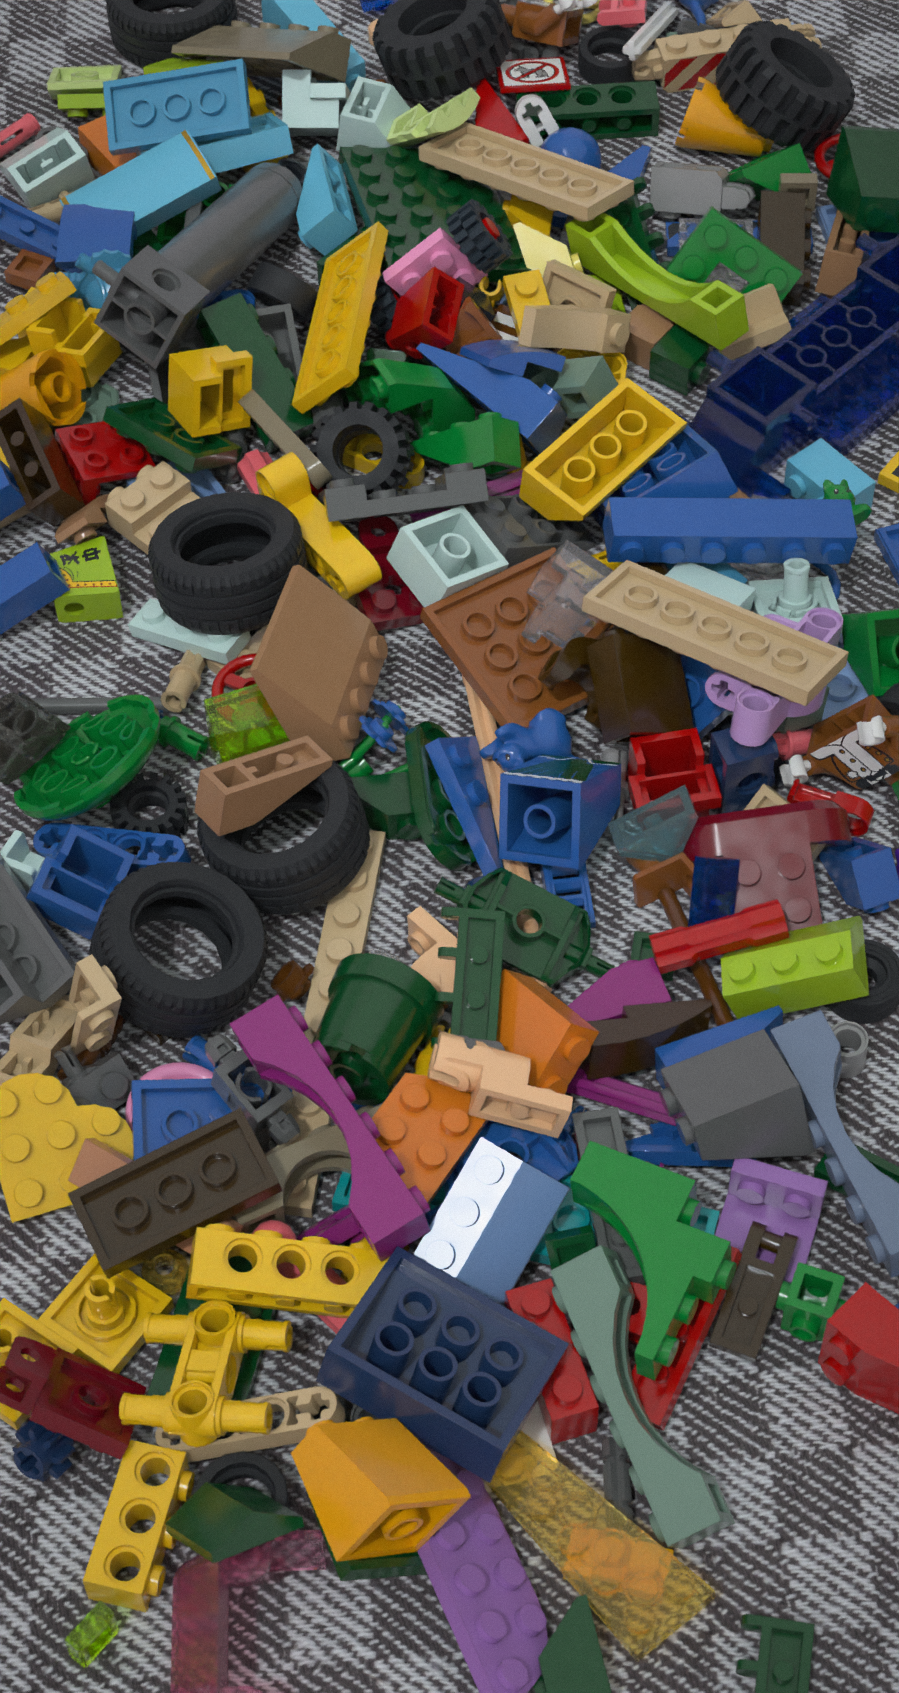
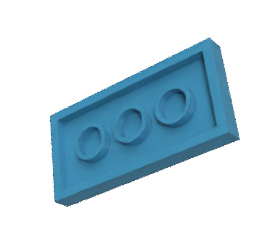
M243 59L103 82L109 151L113 156L150 150L186 129L195 142L253 133L246 63Z

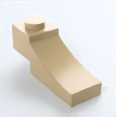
M575 305L525 306L518 344L529 348H565L596 351L599 353L624 352L630 333L631 314L610 308H582Z
M64 995L52 1007L29 1014L10 1035L9 1051L0 1060V1085L19 1074L39 1073L46 1076L54 1075L59 1065L54 1054L57 1051L62 1052L61 1048L71 1044L77 1012L70 1003L68 995Z

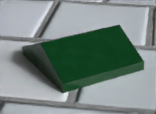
M205 1482L165 1523L169 1535L214 1564L304 1527L302 1516L255 1488Z

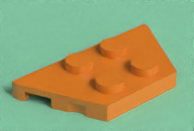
M405 1073L372 1117L381 1135L375 1140L383 1152L389 1148L393 1150L405 1170V1173L400 1178L408 1189L416 1185L429 1205L489 1120L468 1115L471 1092L459 1091L442 1085L437 1081L428 1079V1076Z

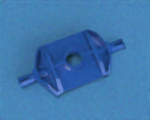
M577 1106L570 1113L559 1138L491 1121L484 1126L443 1184L445 1198L480 1137L507 1152L518 1154L522 1161L558 1182L570 1173L573 1175L579 1161L576 1144L572 1138L574 1133L572 1114L583 1112L584 1107ZM442 1203L425 1213L429 1226Z

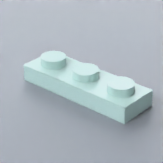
M152 598L145 603L128 624L133 637L183 652L190 650L194 655L199 653L203 658L222 664H227L235 659L251 640L249 631L238 634L214 635L189 630L172 620L161 609L158 600Z

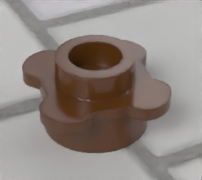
M291 960L277 971L270 986L277 992L282 1001L287 999L297 1001L306 994L311 986V980L308 977L313 973L314 966L308 963L302 968L297 962Z

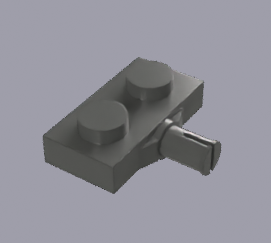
M71 1045L61 1048L62 1052L57 1051L54 1054V1057L67 1075L61 1084L69 1090L77 1106L96 1104L116 1109L127 1101L131 1092V1082L135 1079L119 1053L113 1051L97 1063L83 1067L72 1050Z

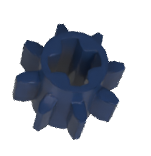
M31 1420L15 1433L20 1442L12 1448L14 1452L13 1458L17 1468L26 1477L40 1479L41 1482H44L50 1476L58 1479L73 1465L68 1458L75 1451L72 1438L61 1433L49 1431L44 1426Z

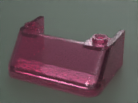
M321 1530L292 1531L214 1564L198 1554L184 1562L177 1569L173 1578L170 1693H262L257 1688L251 1686H228L229 1587L254 1585L260 1582L268 1572L326 1570V1553Z

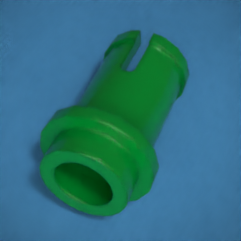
M166 715L161 719L159 744L163 747L170 745L192 757L195 761L201 760L202 755L199 754V751L205 755L210 745V738L183 725L181 719L177 716L169 717Z

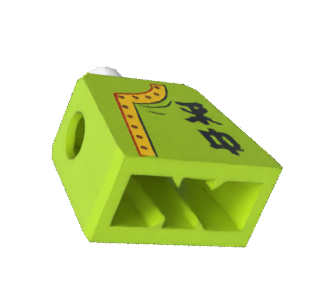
M105 536L97 537L50 554L57 561L70 589L52 601L54 602L58 621L70 623L123 618L119 588Z

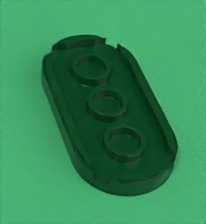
M424 721L410 728L405 735V750L415 821L419 833L432 855L446 868L452 871H461L476 861V858L425 748V745L437 738H449L451 736L440 725L431 721Z

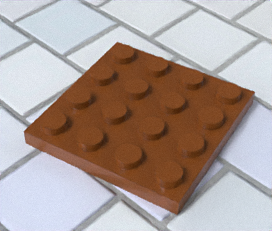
M555 547L422 608L420 619L500 726L516 723L528 728L529 722L546 708L555 709L566 715L589 703L586 692L578 683L572 680L559 682L553 691L538 680L542 668L554 652L562 650L563 646L573 638L587 637L596 639L606 625V622L582 611L583 597L589 591Z

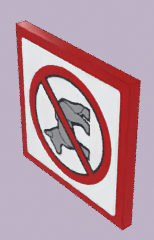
M564 57L505 60L500 67L495 68L501 94L571 89Z

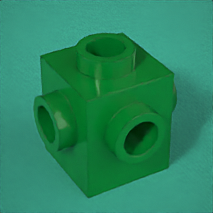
M798 1262L792 1283L783 1281L775 1308L783 1311L780 1329L789 1331L792 1336L802 1341L813 1342L817 1340L822 1342L827 1320L846 1302V1300L841 1299L845 1276Z

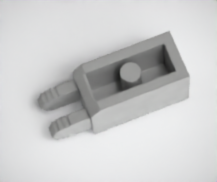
M659 161L651 167L649 203L653 204L655 211H659V216L663 218H680L681 213L695 214L694 219L701 221L711 206L722 214L727 209L735 210L738 208V210H743L745 207H748L749 203H752L756 196L753 187L750 185L729 182V173L723 166Z

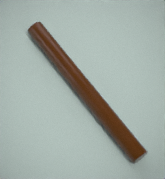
M672 888L661 890L657 896L672 929L680 926L690 927ZM706 959L697 961L690 968L704 999H710L713 1004L711 1014L716 1025L720 1026L734 1021Z

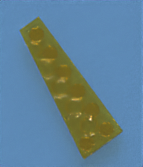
M522 1430L492 1481L489 1483L482 1479L581 1596L587 1594L592 1610L636 1662L641 1660L715 1599V1591L709 1584Z

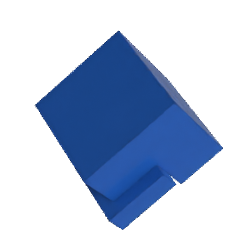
M72 824L51 856H46L42 861L26 898L34 902L44 918L90 940L105 902L111 891L114 890V887L127 876L135 855Z

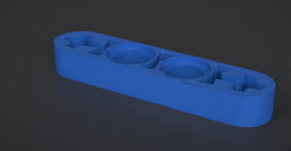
M56 822L41 827L33 838V846L38 855L50 857L59 844L58 841L64 837L72 824ZM73 824L123 850L132 846L141 847L139 853L134 857L127 875L137 872L142 867L152 864L156 865L161 862L191 863V856L185 843L180 837L175 835Z

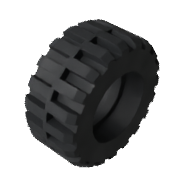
M398 0L395 4H390L385 9L384 15H380L372 40L387 79L397 92L409 99L415 98L418 101H427L428 98L440 100L444 99L447 95L452 94L455 96L461 94L462 90L479 85L480 80L483 78L488 79L494 74L495 68L500 67L505 61L511 46L512 35L499 0Z
M756 21L745 26L716 68V87L720 90L722 100L729 104V109L734 115H738L746 126L755 129L758 135L765 139H771L778 146L789 147L800 143L804 153L815 151L824 139L832 136L849 114L855 102V90L852 88L853 83L849 77H846V71L843 67L834 61V57L828 52H824L820 45L813 40L810 41L805 38L804 34L797 30L792 31L783 24L776 25L773 21Z

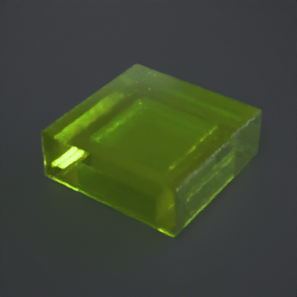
M99 1601L64 1639L70 1657L82 1668L88 1667L119 1633L114 1612L102 1601Z

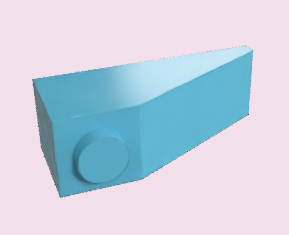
M316 144L311 151L296 216L300 229L298 235L301 241L308 248L312 249L314 247L325 256L357 232L358 228L342 166L319 144Z

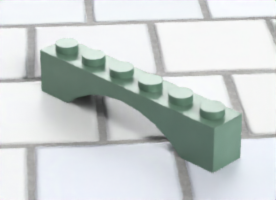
M599 1245L551 1270V1275L556 1286L552 1287L553 1297L560 1310L564 1314L568 1313L575 1329L570 1333L572 1342L580 1356L583 1358L587 1357L594 1373V1375L590 1376L592 1389L600 1402H606L613 1418L609 1422L610 1431L621 1449L626 1448L633 1465L629 1468L630 1478L639 1494L646 1495L653 1511V1513L649 1514V1522L658 1540L662 1543L666 1542L667 1547L683 1549L735 1524L715 1476L696 1467L675 1451L653 1426L640 1402L631 1375L628 1351L629 1322L635 1293L617 1252Z

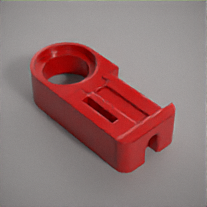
M800 779L793 781L787 801L797 803L812 800H832L846 809L847 813L860 818L848 816L851 836L857 837L867 833L874 815V809L868 801L841 791H837L834 794L801 784Z

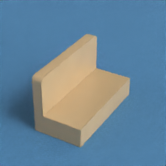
M772 283L743 294L749 331L722 351L716 348L722 363L794 335L789 320L783 311L776 288Z

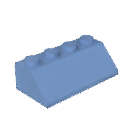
M480 1137L430 1224V1231L424 1235L413 1255L504 1306L505 1291L515 1287L570 1188Z

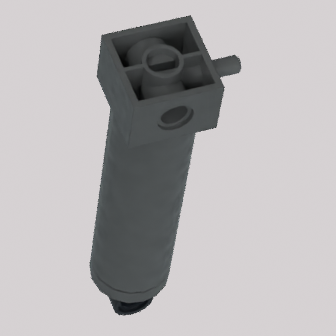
M282 158L278 163L264 162L256 165L158 252L147 245L125 264L119 273L102 260L97 261L92 268V273L111 287L94 323L152 367L158 368L169 357V354L181 346L200 310L206 308L297 222L296 212L307 168L300 162L290 158Z

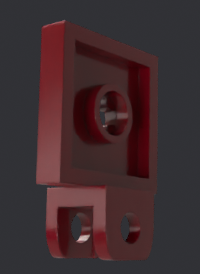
M387 516L361 520L358 526V541L377 561L382 573V579L354 595V599L359 611L372 621L377 631L423 623L420 615L424 607L386 558L399 532L395 522ZM381 529L385 532V535L377 537L371 533V530ZM388 585H396L401 588V594H395L393 590H386L385 588Z
M16 1337L6 1358V1366L0 1367V1403L26 1415H29L32 1410L29 1420L44 1426L49 1431L61 1433L88 1445L97 1452L106 1453L121 1460L129 1445L135 1426L121 1424L122 1420L119 1418L121 1397L124 1393L144 1395L147 1387L63 1349L57 1348L56 1350L27 1337ZM21 1354L33 1357L35 1362L26 1360ZM6 1384L18 1387L20 1392L9 1389Z

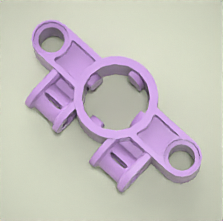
M823 607L813 608L798 623L776 614L764 615L768 619L838 647L843 618L832 609ZM724 671L713 673L705 683V691L708 698L719 707L733 712L730 735L733 740L741 745L753 747L767 742L786 717H800L817 711L823 704L827 687L826 685L807 706H803L799 703L790 702L784 697L759 686L750 685L745 680ZM728 690L731 691L728 696H724Z

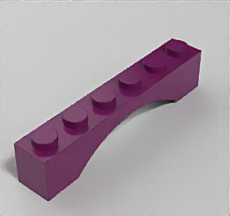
M277 994L231 1022L230 1026L238 1044L261 1079L282 1084L306 1096L323 1109L341 1130L351 1157L352 1185L349 1209L356 1225L380 1262L390 1257L397 1246L404 1248L428 1233L430 1228L425 1213L431 1209L416 1185L410 1189L406 1187L400 1178L405 1173L401 1162L391 1148L384 1152L375 1140L381 1136L379 1130L366 1111L358 1115L351 1103L356 1100V1097L344 1077L341 1075L336 1079L333 1078L327 1069L328 1066L332 1065V1061L319 1040L311 1044L303 1033L309 1027L298 1008L293 1005L287 1009Z

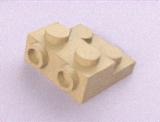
M162 461L155 467L147 465L139 471L135 482L126 488L118 486L108 495L107 502L105 503L108 525L148 555V545L158 525L170 513L200 497L192 492L190 480L165 461Z

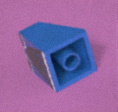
M542 754L501 773L499 859L572 869L582 868L620 806L621 763Z

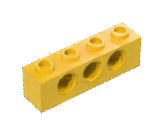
M209 1224L205 1228L197 1227L194 1235L186 1298L204 1301L223 1300L229 1304L348 1319L390 1257L380 1262L369 1243H352L347 1247L332 1245L330 1240L318 1236H307L302 1238L301 1241L285 1239L281 1233L272 1230H258L254 1234L234 1232V1228L229 1225ZM234 1256L244 1257L250 1261L253 1269L243 1273L237 1272L229 1265L228 1260ZM283 1262L292 1263L299 1269L301 1276L294 1279L286 1278L279 1273L277 1265ZM332 1268L343 1271L348 1278V1283L336 1285L330 1282L326 1277L325 1271Z

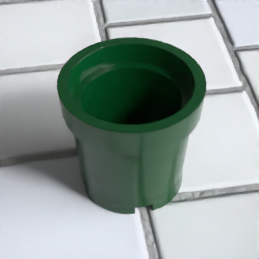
M352 954L339 962L328 988V1005L312 1041L313 1043L319 1040L329 1055L332 1065L328 1066L327 1069L333 1078L336 1079L342 1075L349 1084L356 1097V1100L352 1103L366 1106L377 1105L385 1100L417 1047L430 1039L444 1015V1005L434 1003L437 990L426 978L411 967L395 959L378 954Z

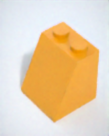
M367 1416L353 1422L334 1423L333 1420H323L308 1428L305 1438L291 1452L336 1562L417 1552L471 1497L467 1487L396 1418L374 1420L373 1417Z

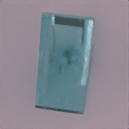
M683 785L608 823L616 850L621 857L662 862L683 852L697 822L698 815L689 791Z

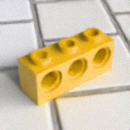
M130 1440L123 1455L82 1580L88 1599L147 1613L151 1597H159L166 1575V1567L161 1566L166 1548L174 1549L177 1543V1539L167 1533L165 1523L179 1510L181 1501L187 1502L191 1497L195 1482V1473L190 1472L186 1452ZM157 1473L169 1476L167 1481L159 1486H150L145 1483L150 1476ZM147 1519L154 1522L153 1527L144 1533H135L130 1530L133 1524L139 1520ZM132 1566L139 1569L137 1576L129 1581L115 1579L116 1574L122 1568Z

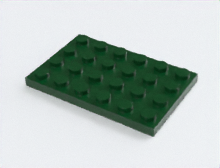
M365 145L340 147L338 160L366 229L379 221L388 230L385 245L386 251L383 254L381 264L383 271L440 227L454 238L448 230L447 218L471 199L478 201L480 206L483 205L487 209V213L495 218V223L501 226L503 229L501 230L502 233L507 236V242L512 247L511 251L513 254L491 272L487 273L489 282H498L499 279L502 282L503 276L532 270L526 267L513 227L505 210H502L503 206L496 191L489 188V185L475 180L463 179L461 175L447 170H438L434 165L420 161L419 149H407L400 146L370 148Z

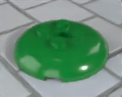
M137 694L114 698L107 702L109 709L93 717L87 711L59 730L36 752L19 776L20 780L24 783L22 789L14 792V801L19 809L33 819L56 821L72 818L106 805L114 795L136 777L155 749L160 733L161 718L157 707L151 699Z

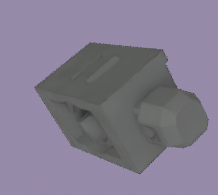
M217 1034L205 1044V1053L213 1067H217L214 1069L211 1085L229 1108L234 1111L241 1107L255 1136L268 1126L267 1133L277 1144H290L300 1135L299 1125L291 1113L285 1114L290 1110L294 1098L291 1091L282 1084L261 1079L243 1050L236 1053L237 1046L227 1036ZM241 1081L245 1084L254 1083L260 1086L264 1092L263 1100L260 1097H250L244 1094L240 1088Z

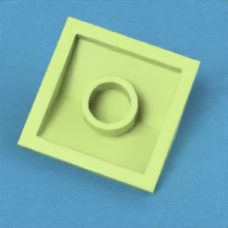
M122 65L53 68L47 82L48 92L52 100L58 99L57 94L104 93V81L122 79Z

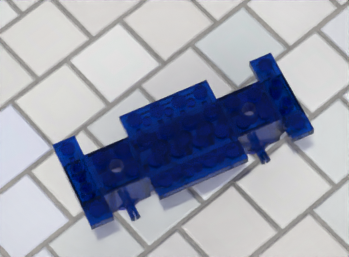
M863 233L862 236L860 235L855 246L871 257L858 267L856 279L831 299L823 294L789 320L792 330L775 343L763 348L757 346L750 353L735 360L729 359L717 349H714L713 352L711 351L706 359V363L722 373L707 386L706 398L692 422L673 411L718 451L736 487L751 499H790L791 489L769 475V473L810 439L815 442L822 438L844 456L899 411V236L890 241L879 243L866 233Z

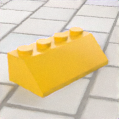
M626 378L523 469L519 498L548 520L583 521L684 430L687 422L629 378Z

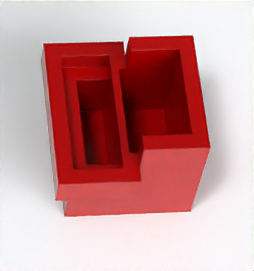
M697 728L630 738L627 776L628 790L636 819L639 820L642 832L684 826L690 820L709 816L710 809L721 807L722 796L712 764L704 765L705 754Z

